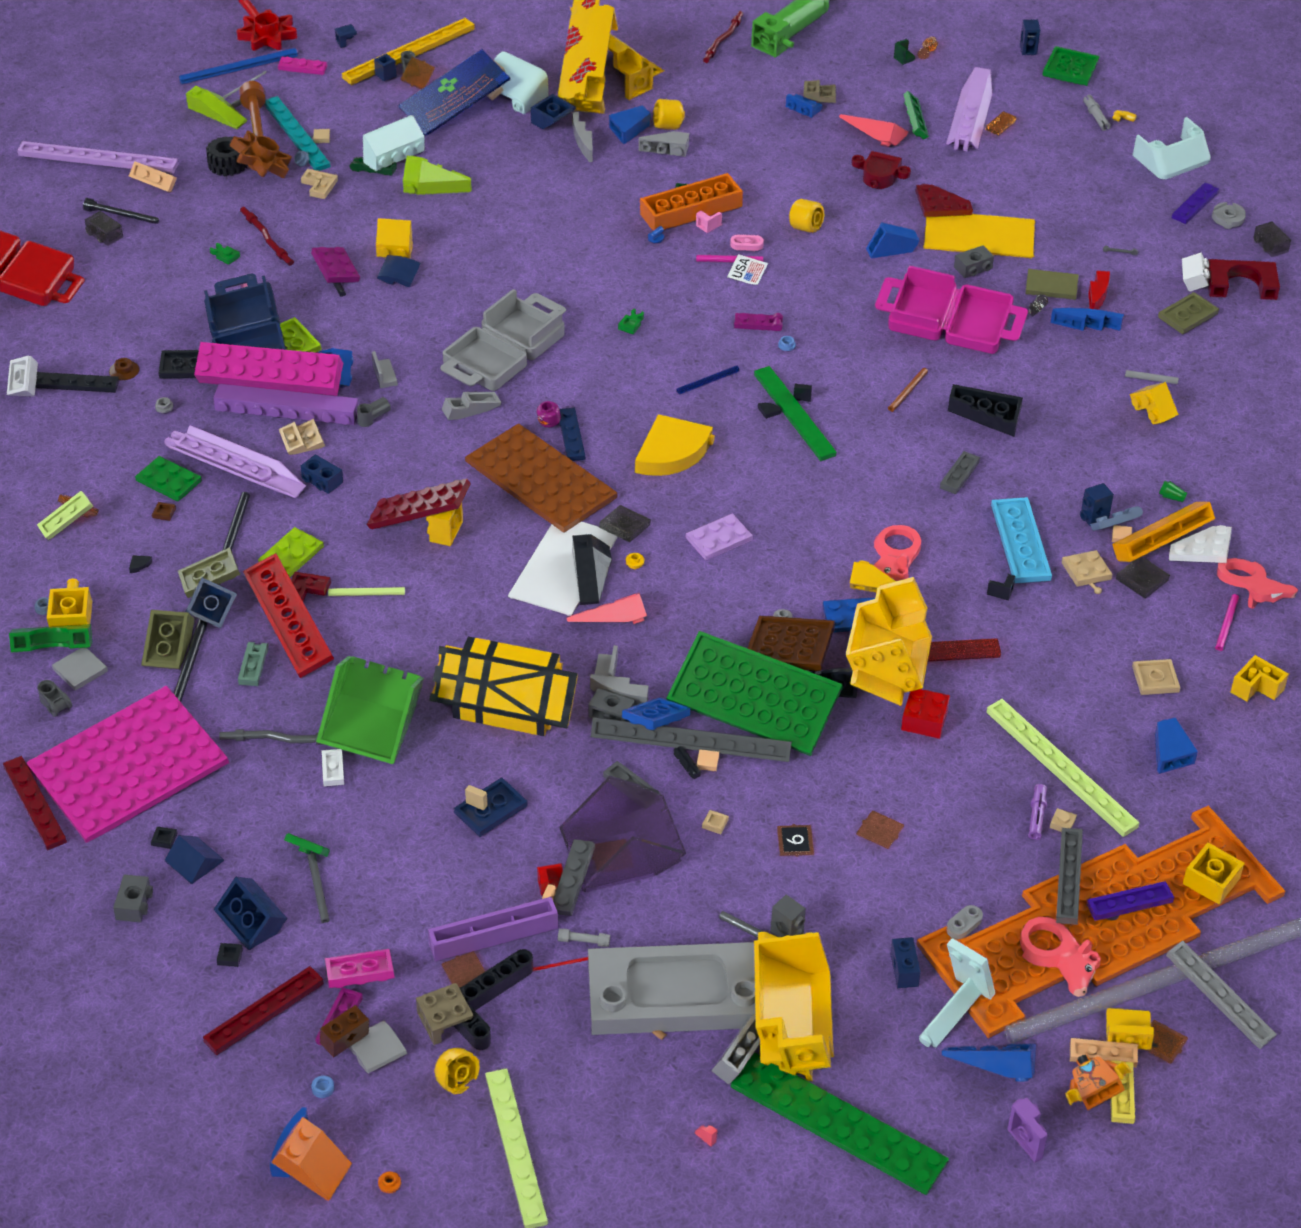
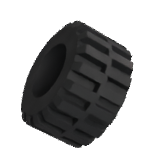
M232 136L219 137L208 143L206 147L207 163L212 173H217L219 176L221 174L223 176H234L235 173L240 174V171L243 172L248 165L237 162L240 153L230 147L233 139Z

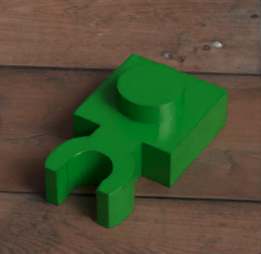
M216 243V249L210 247V253L216 255L218 260L228 265L240 257V252L229 246L223 248L220 243Z
M633 309L631 316L625 315L620 321L618 330L634 335L641 326L644 312L636 314V309Z

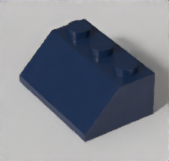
M236 876L213 909L247 950H251L276 935L288 919L252 878Z

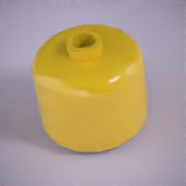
M658 99L653 109L654 126L658 129L669 130L680 128L685 117L682 103L679 100Z
M798 199L793 203L789 213V222L794 229L814 233L822 226L824 208L819 202Z

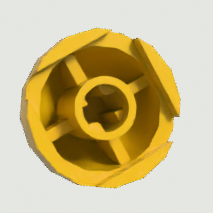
M463 1048L448 1049L439 1056L435 1064L436 1080L443 1089L453 1094H462L469 1088L465 1085L472 1079H477L480 1069L479 1060L473 1053Z

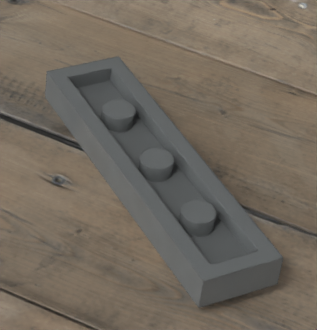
M576 839L573 841L553 899L556 910L560 915L572 916L595 849L594 842Z

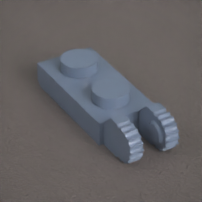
M1135 506L1125 509L1124 512L1122 510L1112 513L1113 517L1108 519L1107 516L1096 518L1097 522L1090 524L1093 531L1138 518L1142 516L1143 510L1141 507Z

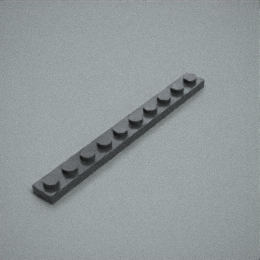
M593 717L591 737L673 748L682 746L684 749L716 751L720 754L789 762L792 744L791 741L671 726H660L655 730H649L643 725L632 724L629 721Z

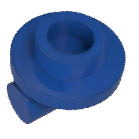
M659 226L650 232L648 240L652 243L662 242L664 240V228Z

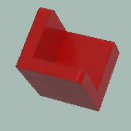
M561 863L537 867V880L541 896L544 894L548 884L554 885L557 890L563 873Z

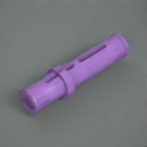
M1043 784L1035 785L1034 797L1030 805L1032 813L1028 837L1035 840L1041 839L1044 810L1047 808V801L1045 800L1047 787Z

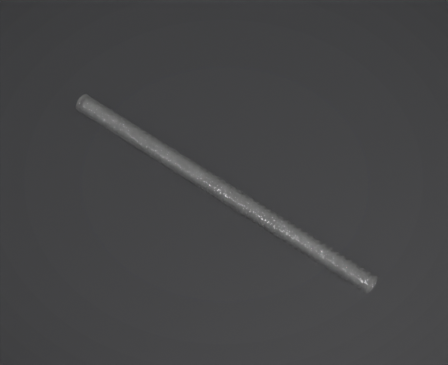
M1301 917L1236 940L1234 943L1231 942L1228 945L1226 944L1222 947H1217V949L1201 953L1198 956L1214 970L1217 967L1219 968L1223 965H1228V963L1249 957L1251 954L1254 955L1257 952L1260 953L1263 950H1268V948L1290 942L1301 937ZM1171 964V966L1149 972L1147 975L1144 974L1141 977H1136V979L1120 983L1118 986L1114 985L1112 988L1109 987L1106 990L1103 989L1100 992H1095V994L1077 999V1001L1073 1000L1071 1003H1065V1005H1060L1059 1008L1054 1007L1053 1010L1049 1009L1047 1012L1044 1011L1041 1014L1038 1013L1035 1016H1030L1029 1019L1024 1018L1023 1021L1019 1020L1017 1023L1014 1022L1011 1025H1006L1004 1029L1005 1036L1011 1044H1014L1016 1041L1020 1042L1022 1039L1025 1040L1028 1037L1039 1035L1041 1032H1046V1030L1058 1028V1026L1068 1024L1070 1021L1074 1022L1076 1019L1079 1020L1082 1017L1093 1015L1094 1012L1098 1013L1100 1010L1103 1011L1106 1008L1128 1002L1130 999L1133 1000L1136 997H1141V995H1147V993L1163 989L1165 986L1168 987L1171 984H1176V982H1182V980H1187L1188 977L1175 964Z

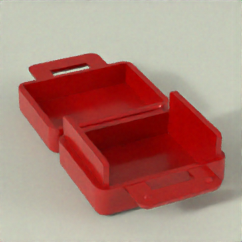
M0 230V291L41 306L48 305L51 300L69 303L85 281L84 277L71 273L74 269V257L71 254L33 241H26L21 247V240L18 236ZM66 280L72 282L64 294L58 293V290Z

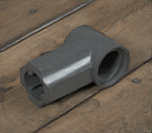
M382 397L371 404H360L357 407V422L359 426L369 427L373 424L375 418L390 411L391 406L388 400Z

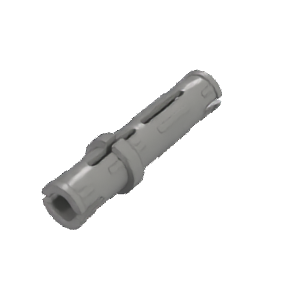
M1087 95L1089 100L1084 97L1083 102L1088 107V112L1096 119L1101 130H1107L1105 126L1110 129L1111 124L1100 110V105L1095 102L1092 95Z

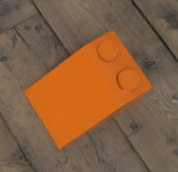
M304 1117L293 1127L271 1161L328 1201L352 1164L320 1128Z

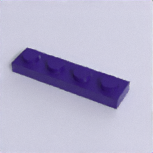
M1204 183L1172 213V218L1187 224L1218 193L1219 188Z
M1166 881L1088 899L1086 905L1094 920L1097 921L1172 903L1174 896Z

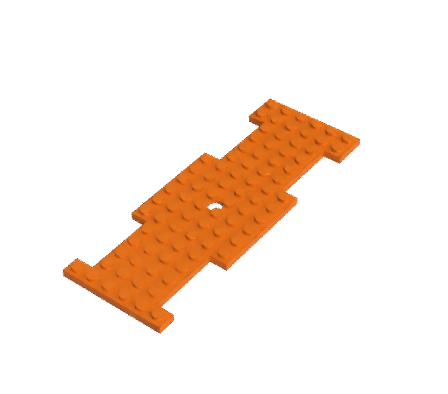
M1209 805L1193 812L1191 815V819L1200 828L1199 830L1139 858L1126 844H1123L1081 864L1078 925H1063L1080 946L1083 942L1089 940L1092 943L1091 950L1099 954L1100 965L1091 979L1095 986L1167 953L1182 940L1188 943L1200 937L1201 931L1193 923L1192 919L1252 890H1255L1267 904L1285 895V890ZM1207 842L1245 863L1240 880L1220 905L1183 884L1187 867ZM1059 874L1023 890L1022 897L1031 908L966 938L955 939L988 960L996 994L991 1000L981 994L967 1010L987 1038L1025 1021V1015L1016 1003L1066 980L1059 968L1037 966L1022 957L1024 952L1020 945L1021 932L1029 920L1037 917H1048L1056 920ZM1166 881L1174 896L1172 903L1122 914L1116 920L1105 918L1095 921L1086 905L1088 899ZM947 926L917 939L916 945L955 994L963 983L955 978L947 943L952 938L947 934ZM1037 930L1029 935L1032 945L1044 951L1057 949L1061 945L1058 936L1048 930Z

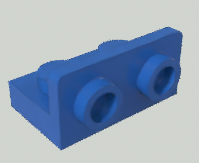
M786 95L787 108L810 118L822 109V104L801 95Z

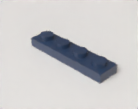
M575 407L559 409L561 415L559 423L566 456L572 461L585 460V451Z

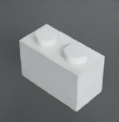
M1202 253L1183 258V281L1188 291L1209 286L1208 259L1204 258Z

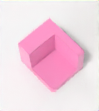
M703 211L696 213V226L706 233L722 225V213L720 212L712 216H708Z

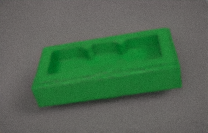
M290 833L286 834L284 841L300 846L299 851L310 854L313 851L327 857L330 852L328 848Z

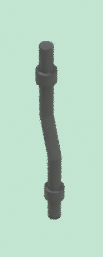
M236 729L232 732H219L220 740L236 739V741H244V739L269 738L291 744L316 743V745H322L316 742L318 733L316 735L292 736L270 730L244 731V729Z

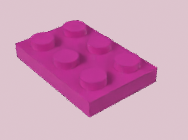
M389 949L325 958L329 988H342L353 984L363 985L367 982L386 981L394 978Z

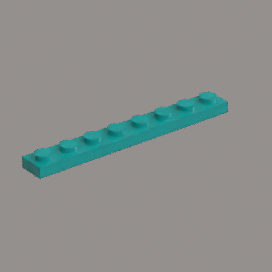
M277 96L265 100L264 106L298 150L308 153V162L316 171L330 168L328 159L281 99Z

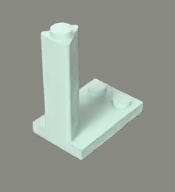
M953 938L947 943L955 978L962 982L963 985L920 1034L919 1040L926 1047L932 1045L937 1048L981 994L990 1000L996 994L987 958Z

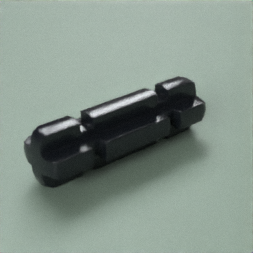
M682 746L675 748L674 756L680 759V764L689 772L688 774L691 778L696 779L700 777V768L689 754L685 753L686 750Z

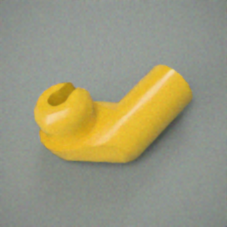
M1116 110L1112 118L1115 121H1120L1123 118L1134 122L1137 115L1128 111Z

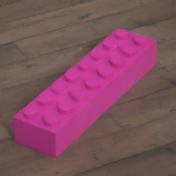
M200 342L194 375L199 383L227 384L338 396L343 362L339 355Z

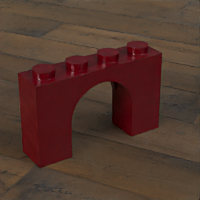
M1208 259L1209 268L1207 269L1210 273V278L1208 279L1209 297L1226 298L1229 288L1228 280L1234 277H1244L1257 284L1260 299H1278L1280 284L1276 262Z

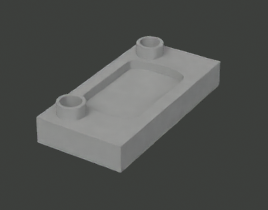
M754 942L588 949L592 1035L650 1033L656 1030L674 1032L741 1029L746 1021L753 1014L755 1015Z

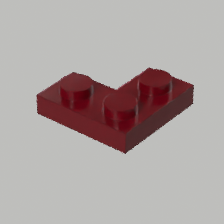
M294 572L291 578L302 601H304L307 593L325 596L331 584L330 577Z

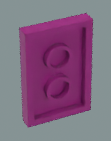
M344 247L312 248L311 254L327 283L359 282L360 276Z

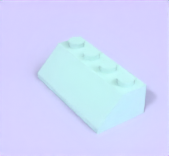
M412 115L363 135V161L376 171L390 166L394 162L397 163L406 159L407 155L413 156L424 151V135Z

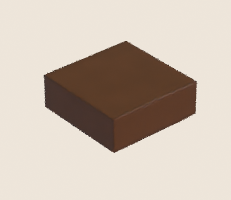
M158 502L152 513V518L170 521L176 510V505Z

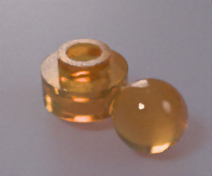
M934 36L928 37L923 41V48L917 52L918 58L927 59L929 51L932 52L937 48L938 41Z

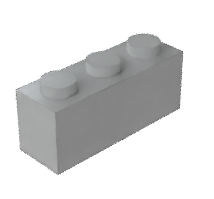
M754 1014L742 1026L712 1069V1072L727 1084H730L737 1077L760 1044Z

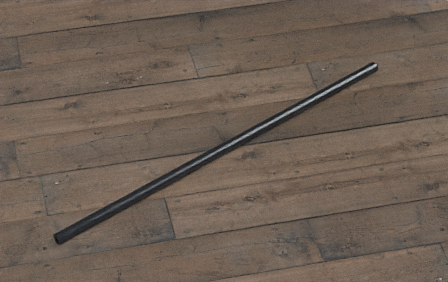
M248 492L241 493L222 551L229 547L231 551L233 549L250 498ZM201 619L198 620L173 693L180 702L182 701L208 623Z

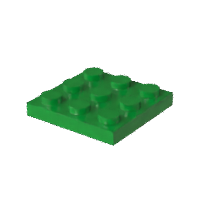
M1055 46L1045 65L1042 76L1087 86L1100 56Z

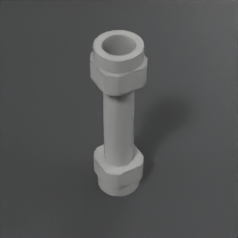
M559 928L558 941L569 943V940L595 943L600 947H609L610 934L599 933V935L570 932V929Z

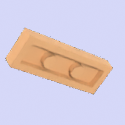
M134 161L129 177L170 193L177 177Z
M1077 1038L1070 1039L1071 1062H1076L1078 1057L1082 1055H1087L1090 1060L1099 1056L1104 1061L1133 1062V1067L1137 1068V1044Z

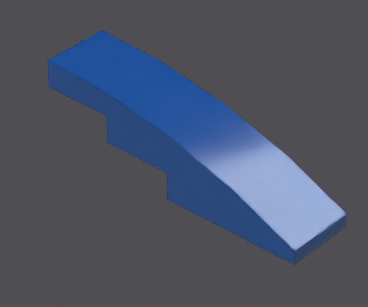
M1053 308L1050 323L1084 331L1085 327L1101 331L1103 327L1120 331L1124 314L1087 308Z

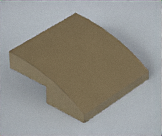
M820 80L804 81V97L818 102L834 103L836 102V84L820 86Z

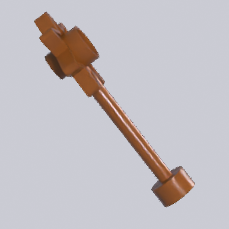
M247 81L241 85L239 95L242 106L250 110L253 133L247 131L243 138L234 136L230 147L240 153L237 158L238 163L248 165L251 169L257 171L261 177H265L269 171L281 178H285L289 171L287 166L292 157L279 151V146L275 140L263 135L259 108L264 105L266 100L264 87L257 81Z

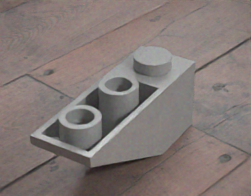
M672 131L639 137V151L686 157L689 147V133Z

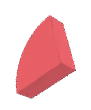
M701 1125L695 1131V1134L711 1147L717 1142V1129L714 1127Z

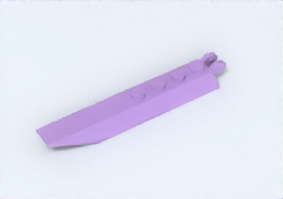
M975 67L961 90L946 143L949 145L954 142V150H957L959 145H964V151H968L970 144L975 149H978L992 98L990 69Z
M191 425L187 433L183 434L173 431L171 433L172 439L167 437L164 440L166 446L288 496L297 498L306 488V485L280 461Z

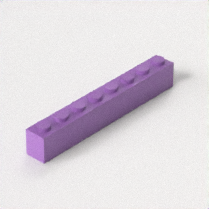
M218 384L213 397L215 410L222 412L228 411L308 421L314 419L315 421L354 425L357 418L358 398Z

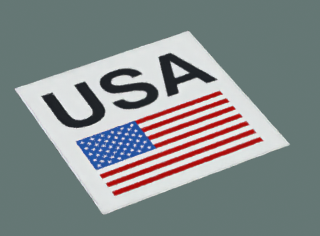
M738 254L727 277L749 284H758L768 263Z

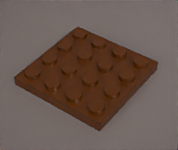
M759 616L747 649L803 670L821 671L835 629V621Z

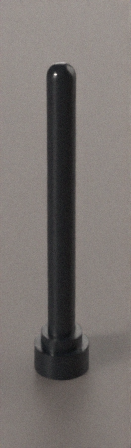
M85 198L83 203L85 211L100 210L154 224L159 223V218L99 204L92 198Z

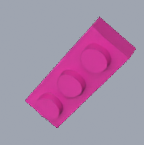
M282 57L278 64V70L324 75L327 68V62Z

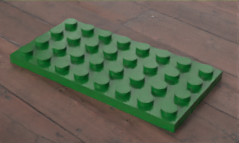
M699 631L666 699L759 737L791 741V749L811 756L842 691L843 685Z

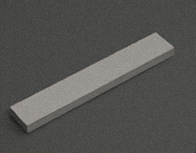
M1183 940L1168 951L1166 956L1259 1049L1275 1038L1277 1034Z

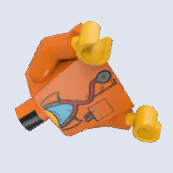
M1082 1055L1076 1061L1078 1067L1072 1070L1074 1078L1070 1081L1069 1091L1065 1095L1070 1106L1073 1102L1083 1101L1086 1109L1090 1110L1125 1091L1121 1080L1124 1079L1123 1076L1127 1073H1132L1126 1062L1116 1064L1109 1060L1104 1061L1099 1056L1090 1060L1087 1055Z

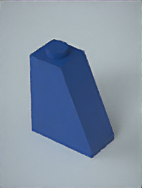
M641 105L609 115V128L623 144H626L650 126L651 113Z
M881 222L866 249L871 259L912 253L920 240L915 230Z
M1174 717L1157 722L1155 746L1158 773L1195 764L1198 751L1177 719Z

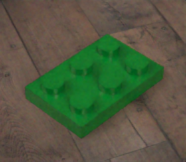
M161 456L154 459L135 476L137 482L177 502L202 481L201 476Z

